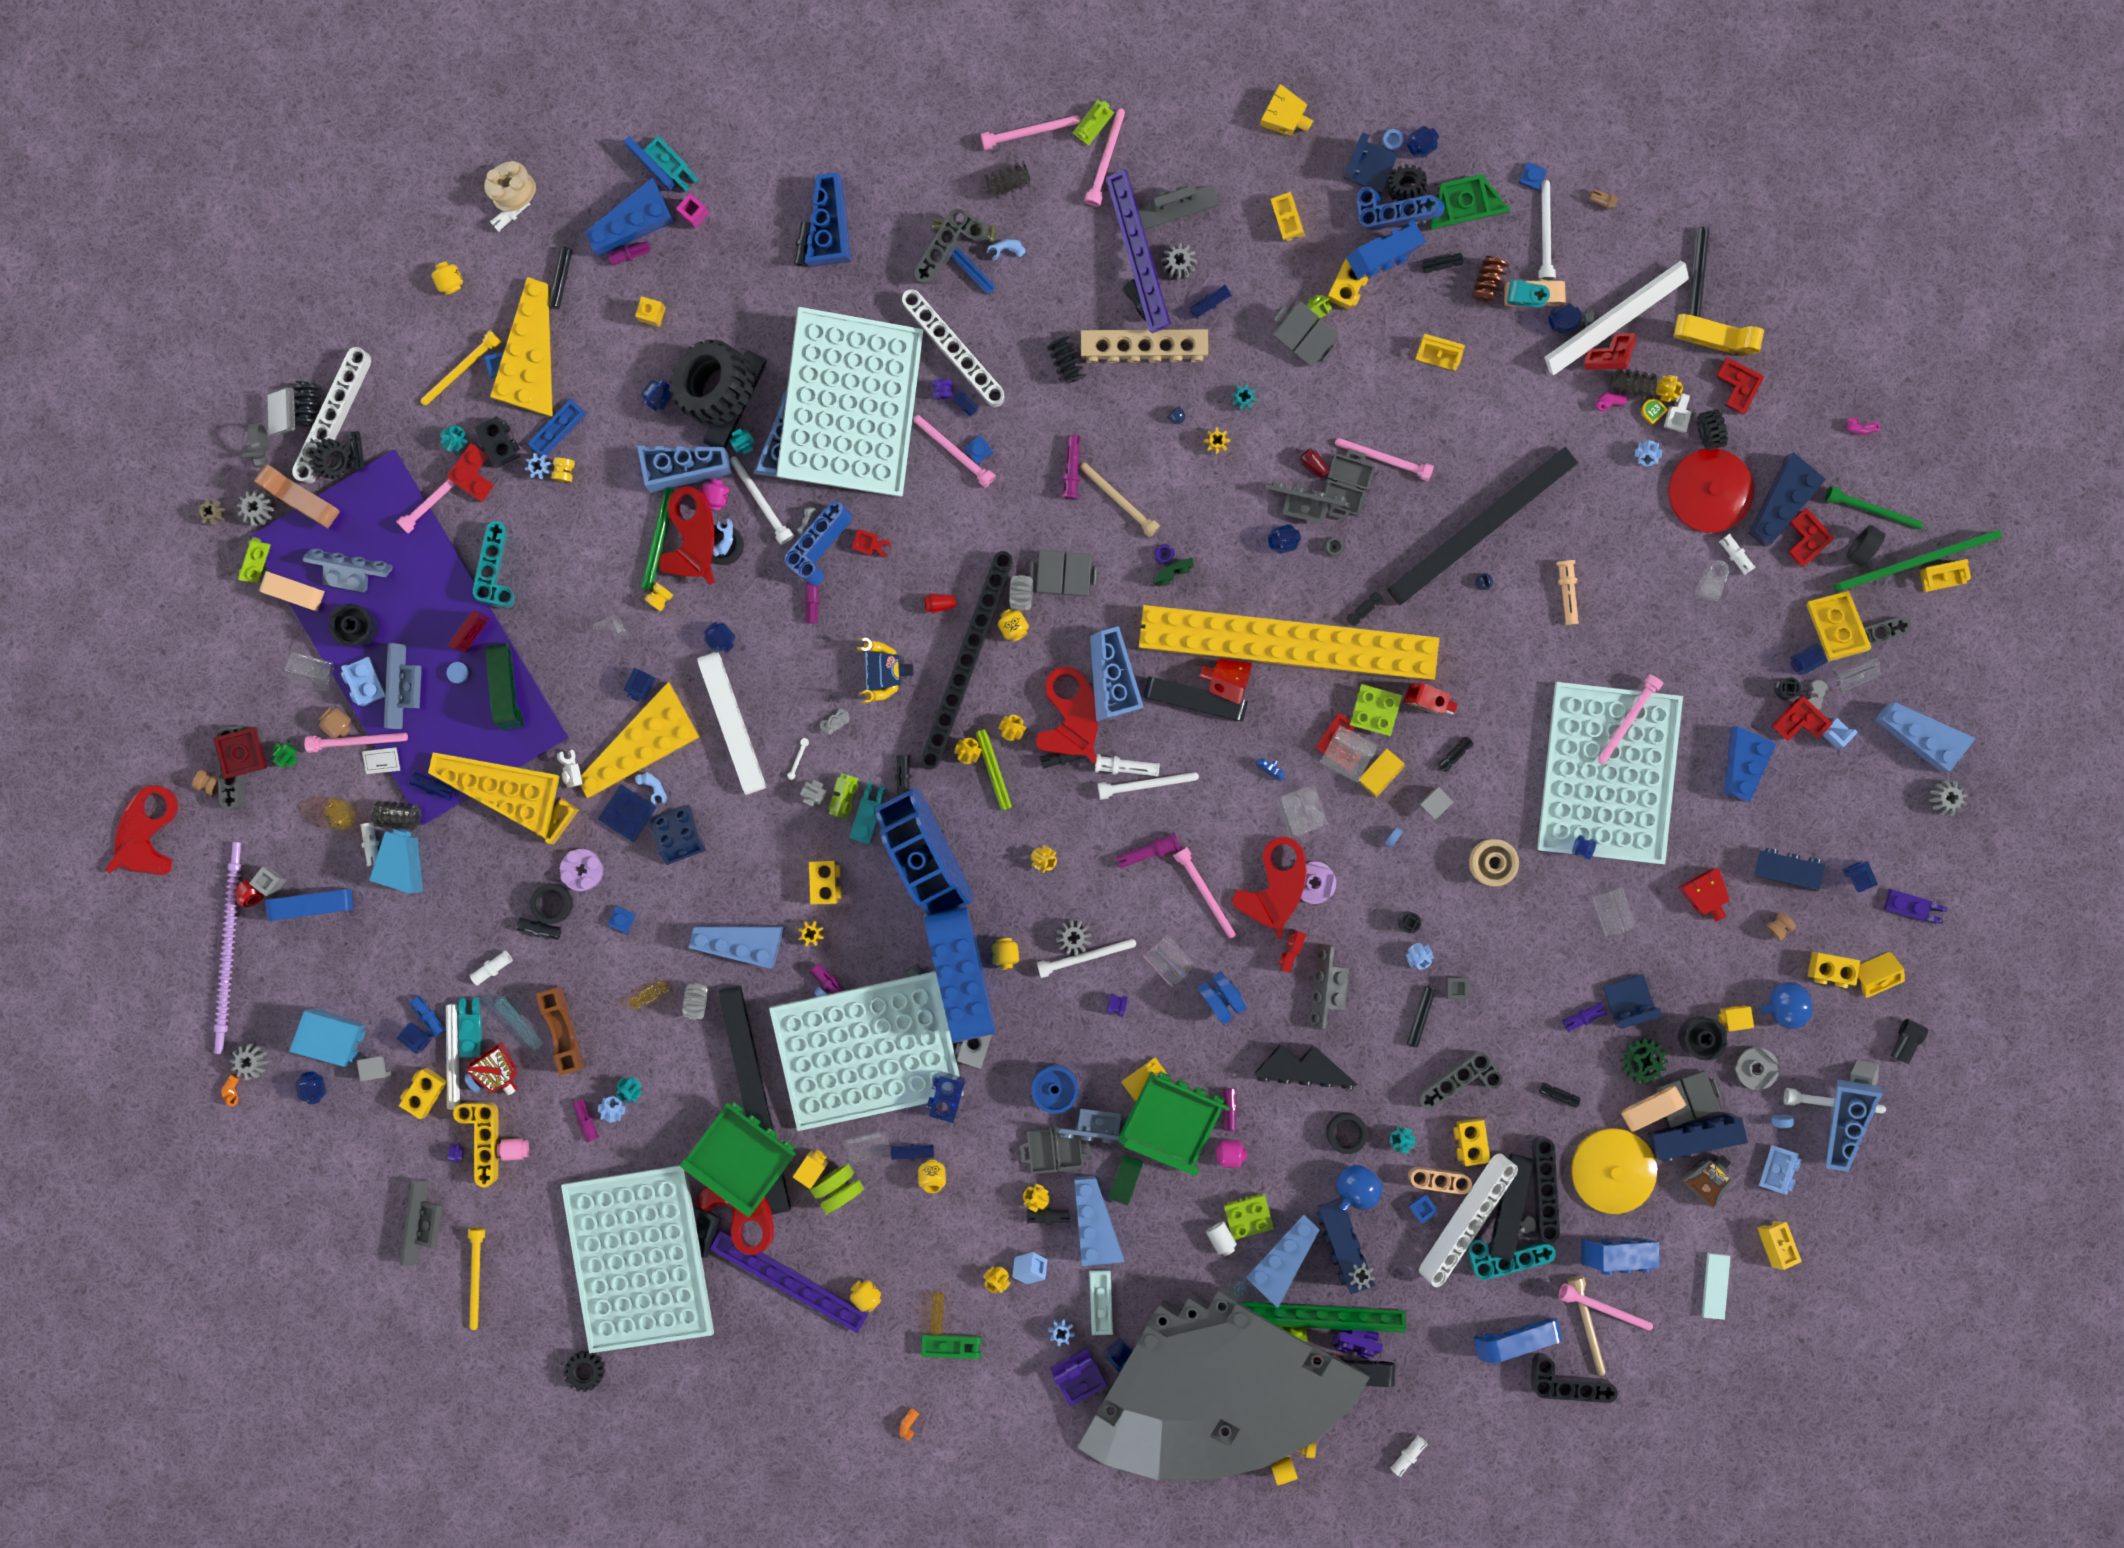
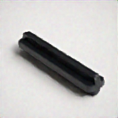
M562 246L559 252L548 306L553 309H559L572 256V250L568 247Z
M1425 986L1407 1039V1045L1417 1048L1419 1046L1436 992L1435 988Z

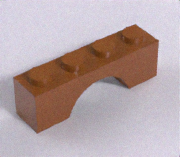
M562 986L537 993L536 997L541 1014L546 1019L554 1043L553 1056L559 1076L585 1068Z

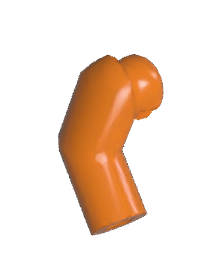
M234 1074L229 1075L221 1089L223 1100L230 1107L238 1103L235 1086L240 1078Z
M913 1408L908 1411L900 1425L899 1435L906 1441H909L914 1435V1431L909 1428L919 1416V1413Z

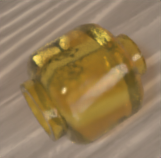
M333 798L326 802V808L322 814L331 828L344 830L354 823L353 819L356 814L346 799L337 800V798Z

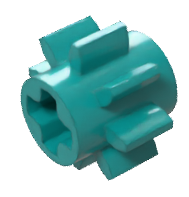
M1248 384L1242 389L1238 385L1236 387L1238 393L1231 394V397L1235 398L1232 406H1240L1239 411H1242L1243 407L1251 410L1250 402H1257V399L1253 398L1256 390L1251 391L1248 389ZM1243 393L1247 394L1246 398H1248L1245 402H1242V398L1239 397Z
M448 426L447 429L443 428L440 434L442 438L440 443L446 450L458 452L460 448L464 449L468 441L465 440L467 434L458 426Z
M738 428L731 432L733 437L729 441L737 453L743 451L746 454L753 450L751 445L755 443V440L748 429L742 431L741 428Z
M622 1077L615 1086L617 1098L624 1103H628L630 1100L635 1103L642 1093L639 1090L641 1083L634 1077H629L628 1079Z
M1398 1126L1397 1131L1391 1132L1389 1143L1394 1146L1393 1151L1408 1154V1149L1415 1148L1416 1137L1411 1134L1412 1129Z

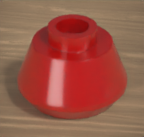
M249 880L240 882L236 889L237 903L242 907L254 906L264 898V894L250 885L251 881Z

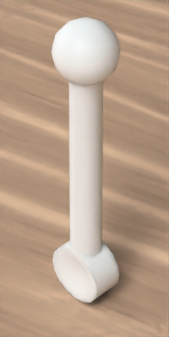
M806 738L801 740V747L792 770L787 774L790 780L795 778V771L803 751L809 745V741Z

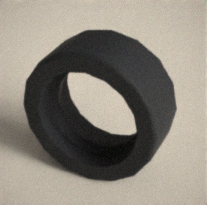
M722 524L723 528H726L727 525H728V524ZM714 525L715 536L717 533L722 532L717 528V525ZM734 527L735 549L733 553L726 557L712 555L711 561L716 564H732L743 553V538Z
M1873 525L1867 526L1848 550L1847 559L1859 567L1866 565L1884 542L1885 533Z
M545 884L538 887L530 899V909L533 916L545 924H555L565 920L573 908V899L570 892L559 884ZM549 891L559 893L564 901L562 911L555 916L545 915L539 907L541 896Z
M1343 1112L1335 1115L1329 1121L1326 1127V1136L1328 1142L1336 1151L1342 1154H1353L1364 1147L1368 1131L1365 1123L1357 1115ZM1343 1121H1351L1359 1129L1358 1140L1349 1146L1338 1143L1334 1135L1336 1126Z

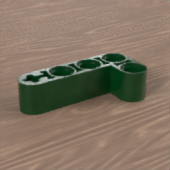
M509 643L487 646L486 661L493 721L501 731L523 728V716L516 702Z

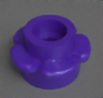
M1162 544L1154 551L1155 560L1159 564L1168 565L1173 561L1172 558H1174L1175 552L1169 545Z
M459 1143L457 1145L451 1144L449 1148L448 1161L454 1162V1164H457V1161L463 1158L464 1148L460 1147Z

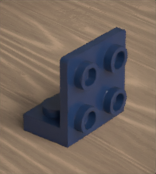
M1362 132L1343 178L1382 193L1398 155L1367 142L1370 135Z
M690 805L650 819L658 853L666 865L706 851L705 844L697 832Z
M1643 974L1603 987L1615 1027L1624 1029L1662 1017L1660 1008L1655 1007Z

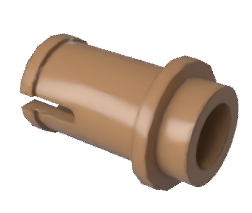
M1594 188L1589 201L1607 207L1606 210H1613L1618 197H1615V194L1610 195Z

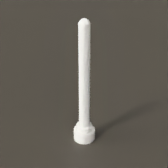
M1543 180L1541 183L1543 266L1538 271L1539 281H1553L1556 279V270L1551 265L1550 182Z
M735 456L731 457L730 463L776 530L775 538L779 544L783 545L794 537L791 530L787 529L786 526H782L738 458Z
M1193 772L1117 785L1102 782L1098 783L1100 800L1109 799V796H1112L1114 793L1196 781L1199 775Z
M1130 939L1054 962H1045V960L1036 962L1040 977H1048L1049 974L1053 973V970L1133 948L1136 946V941Z
M1786 1088L1783 1102L1785 1105L1791 1106L1801 1102L1833 1107L1834 1098L1805 1095L1796 1089ZM1878 1104L1875 1113H1884L1886 1107Z

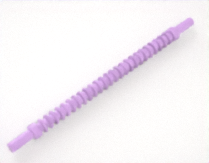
M232 842L231 863H228L230 873L227 876L230 878L227 880L229 885L226 886L229 889L226 892L228 897L225 898L227 900V904H225L227 910H224L226 916L223 917L226 919V922H223L225 928L222 929L225 931V934H222L224 940L221 941L224 943V946H221L223 952L220 953L223 957L220 958L222 964L219 965L222 969L219 970L221 976L218 978L221 981L218 982L220 988L217 991H220V993L217 994L219 1000L216 1001L219 1005L216 1006V1009H218V1012L215 1013L217 1015L215 1019L217 1024L214 1025V1032H216L215 1054H223L225 1032L228 1031V1025H226L228 1019H226V1016L229 1013L226 1011L229 1010L227 1004L230 1003L227 999L230 998L228 992L231 991L229 989L231 985L229 980L232 979L230 977L232 973L230 968L233 967L231 961H234L231 956L234 955L232 949H235L232 944L235 943L233 937H236L233 932L236 931L234 925H237L234 922L237 919L235 913H238L235 910L238 907V904H236L237 884L240 883V880H238V877H241L239 871L242 869V864H239L241 842Z

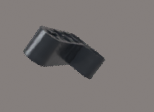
M1539 1353L1532 1360L1531 1387L1541 1398L1612 1403L1618 1396L1616 1387L1609 1380L1555 1375V1363L1547 1354ZM1542 1361H1548V1366L1546 1368L1539 1369V1365ZM1541 1382L1547 1383L1545 1389L1538 1390V1385ZM1562 1384H1568L1566 1391L1559 1392V1387ZM1589 1385L1586 1393H1580L1582 1386Z

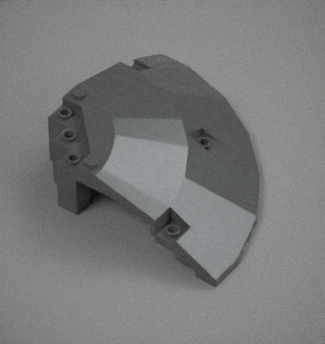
M1223 1285L1220 1286L1211 1303L1192 1292L1182 1310L1163 1299L1077 1448L1106 1466L1156 1480H1215L1265 1468L1314 1443L1354 1406L1370 1376L1333 1354L1330 1355L1316 1345L1306 1343L1238 1302L1239 1295ZM1190 1310H1195L1197 1315L1193 1312L1191 1313ZM1319 1357L1321 1358V1363L1315 1364L1313 1359ZM1113 1407L1115 1409V1413H1108L1107 1408ZM1224 1427L1228 1428L1229 1434L1224 1435L1221 1429Z

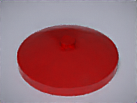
M1702 449L1691 453L1677 464L1669 480L1668 498L1673 512L1687 527L1703 533H1717L1732 528L1746 516L1753 502L1754 484L1747 466L1737 456L1722 449Z

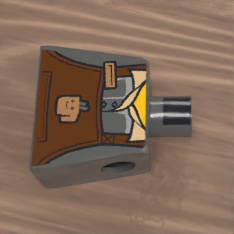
M1723 1155L1715 1163L1704 1157L1678 1179L1707 1206L1714 1209L1732 1181L1724 1173L1732 1163Z

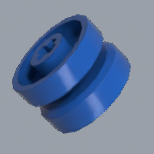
M1220 970L1212 976V980L1218 989L1214 990L1210 983L1206 981L1197 986V989L1224 1026L1232 1020V1015L1227 1006L1230 1005L1236 1014H1241L1248 1008L1241 999V994L1235 985Z
M1060 1064L1044 1066L1039 1069L1033 1078L1031 1087L1032 1098L1040 1109L1048 1113H1063L1070 1109L1078 1095V1084L1074 1073L1066 1066ZM1052 1086H1057L1059 1088V1090H1057V1093H1052Z

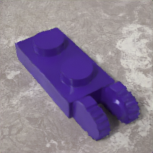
M1889 889L1884 910L1921 921H1930L1943 925L1944 920L1942 918L1929 916L1931 908L1940 912H1947L1948 907L1932 903L1933 901Z

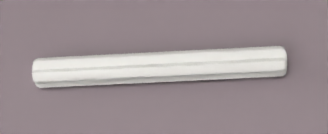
M457 1004L446 1005L447 1109L454 1110L460 1105L459 1006Z

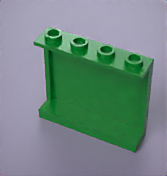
M1151 1071L1121 1131L1118 1141L1130 1150L1197 1176L1200 1169L1195 1164L1222 1109L1229 1110V1107L1223 1103L1224 1099L1215 1094L1212 1097L1206 1095L1207 1092L1195 1086L1192 1089L1188 1087V1083L1180 1079L1173 1081L1170 1079L1171 1076L1159 1071L1157 1074Z
M728 1102L688 1157L680 1164V1167L749 1218L797 1153L793 1151L795 1146L786 1140L781 1142L777 1139L778 1134L769 1127L766 1130L759 1125L761 1121L753 1115L748 1117L743 1114L742 1111L744 1109L735 1102L732 1104Z

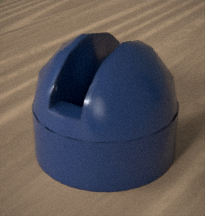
M1177 406L1167 418L1174 424H1180L1185 420V412L1180 406Z
M1488 573L1478 575L1477 580H1475V584L1480 590L1489 589L1493 585V578ZM1483 576L1486 577V580H1487V583H1488V586H1486V587H1485V582H1484Z

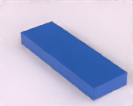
M630 136L624 140L627 148L668 191H672L676 187L673 181Z
M570 398L535 434L527 445L540 457L543 454L548 455L587 413Z

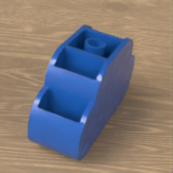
M916 787L875 808L878 822L882 828L880 833L884 846L911 898L918 906H922L927 916L959 909L973 902L970 886L925 798Z
M964 907L925 916L927 937L953 1043L996 1034L989 990L968 908Z

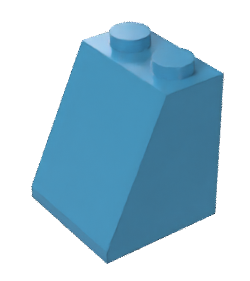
M405 829L385 831L369 881L409 894L422 892L423 885L418 839L411 836V831Z
M318 1007L305 1010L289 1051L339 1066H348L354 1063L357 1058L358 1051H356L358 1043H361L365 1037V1031H363L365 1025Z

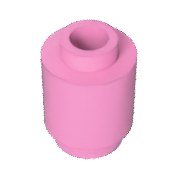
M523 1138L501 1139V1143L497 1144V1156L501 1157L502 1161L522 1160L524 1157H529L528 1140H523Z

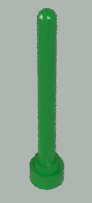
M1831 485L1827 490L1826 502L1832 504L1842 502L1916 529L1923 528L1922 521L1848 496L1839 487Z

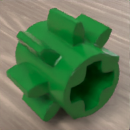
M287 742L283 745L276 743L270 750L273 753L272 761L281 768H285L286 765L292 767L299 760L295 757L298 751Z

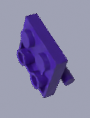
M1340 1330L1344 1332H1340L1332 1338L1331 1345L1336 1346L1337 1351L1344 1353L1353 1351L1360 1358L1369 1359V1357H1374L1382 1351L1383 1344L1375 1342L1379 1338L1378 1332Z
M1088 1347L1050 1367L1054 1376L1053 1379L1056 1385H1059L1070 1407L1108 1386Z

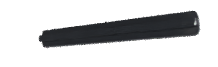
M1699 227L1696 233L1688 315L1700 318L1709 240L1708 227Z

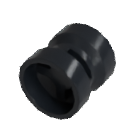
M1792 677L1780 679L1774 686V693L1780 699L1795 698L1801 692L1800 682Z
M1404 912L1398 918V926L1404 932L1415 933L1421 927V919L1416 913Z

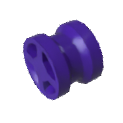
M951 379L932 380V386L934 387L932 398L937 400L952 399L951 386L953 381Z
M1111 993L1107 1014L1116 1013L1118 1016L1123 1017L1128 997H1117L1116 994Z

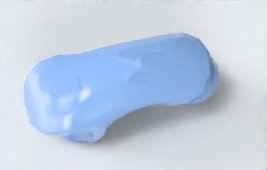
M1005 239L990 245L986 253L988 254L991 250H995L997 254L993 256L992 260H997L1000 252L1004 249L1015 252L1019 257L1026 251L1022 247L1021 241Z
M728 518L726 519L728 524L726 528H723L722 523L718 521L717 528L723 532L724 538L717 545H714L712 554L714 556L725 555L732 544L733 523Z
M648 772L638 774L635 777L636 783L638 785L652 786L654 794L651 796L652 803L657 804L656 799L660 795L662 803L665 804L667 796L661 782Z

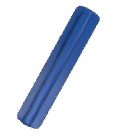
M956 247L951 258L986 294H990L995 289V285Z

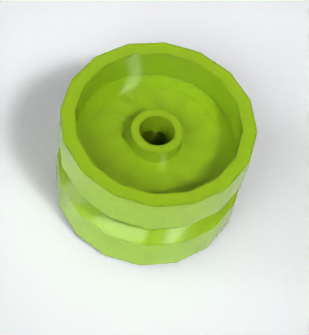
M849 1163L831 1171L809 1189L815 1199H820L829 1194L820 1204L825 1215L840 1208L865 1189L859 1179L845 1183L854 1174V1170Z

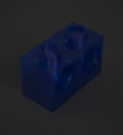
M942 1071L939 1077L935 1076L932 1089H935L934 1097H929L926 1109L930 1110L929 1117L954 1123L965 1084L964 1077ZM945 1082H950L954 1088L946 1091L942 1088V1085ZM944 1102L948 1105V1108L945 1111H940L936 1105Z

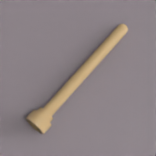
M1083 462L1080 464V469L1142 525L1143 533L1150 538L1160 528L1161 525L1155 520H1148L1087 463Z
M1583 1275L1567 1279L1569 1285L1574 1286L1579 1294L1585 1296L1586 1282ZM1578 1302L1597 1374L1604 1376L1606 1371L1588 1306Z

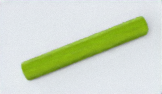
M985 729L976 732V737L982 749L981 752L1000 809H1010L1012 805L987 731Z

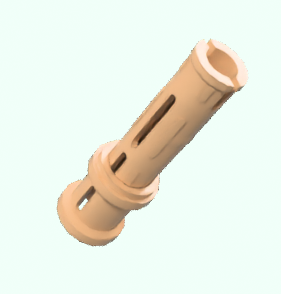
M1575 560L1556 562V566H1559L1560 575L1558 583L1562 585L1565 625L1579 624L1575 584L1577 583L1574 573ZM1568 595H1570L1572 613H1570Z

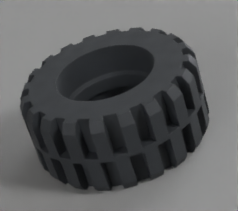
M708 339L704 340V343L700 341L695 343L694 347H688L685 350L686 353L680 355L677 359L679 361L672 369L674 372L673 376H670V384H672L670 386V393L673 396L674 404L683 413L701 424L713 426L714 424H724V421H731L734 419V415H739L743 411L744 405L747 406L749 402L748 397L753 392L751 385L754 384V376L751 375L753 370L749 361L737 350L720 340ZM721 369L718 385L711 393L703 396V387L706 380L713 372Z

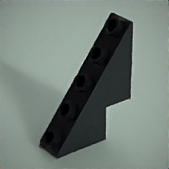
M1279 1044L1253 1073L1257 1077V1081L1269 1082V1079H1278V1083L1290 1084L1291 1080L1299 1081V1085L1311 1086L1312 1082L1320 1083L1321 1087L1330 1088L1333 1087V1084H1339L1343 1089H1354V1086L1358 1085L1314 1045L1298 1060L1284 1046Z

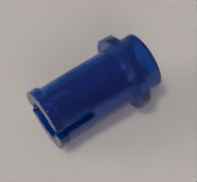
M960 390L952 398L955 401L954 404H958L971 417L979 407L966 396V392L963 393Z

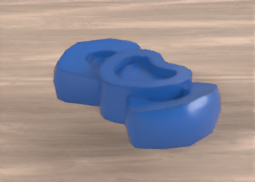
M1264 758L1257 759L1256 766L1263 769L1277 781L1284 779L1285 773L1276 767V761H1273L1271 764Z

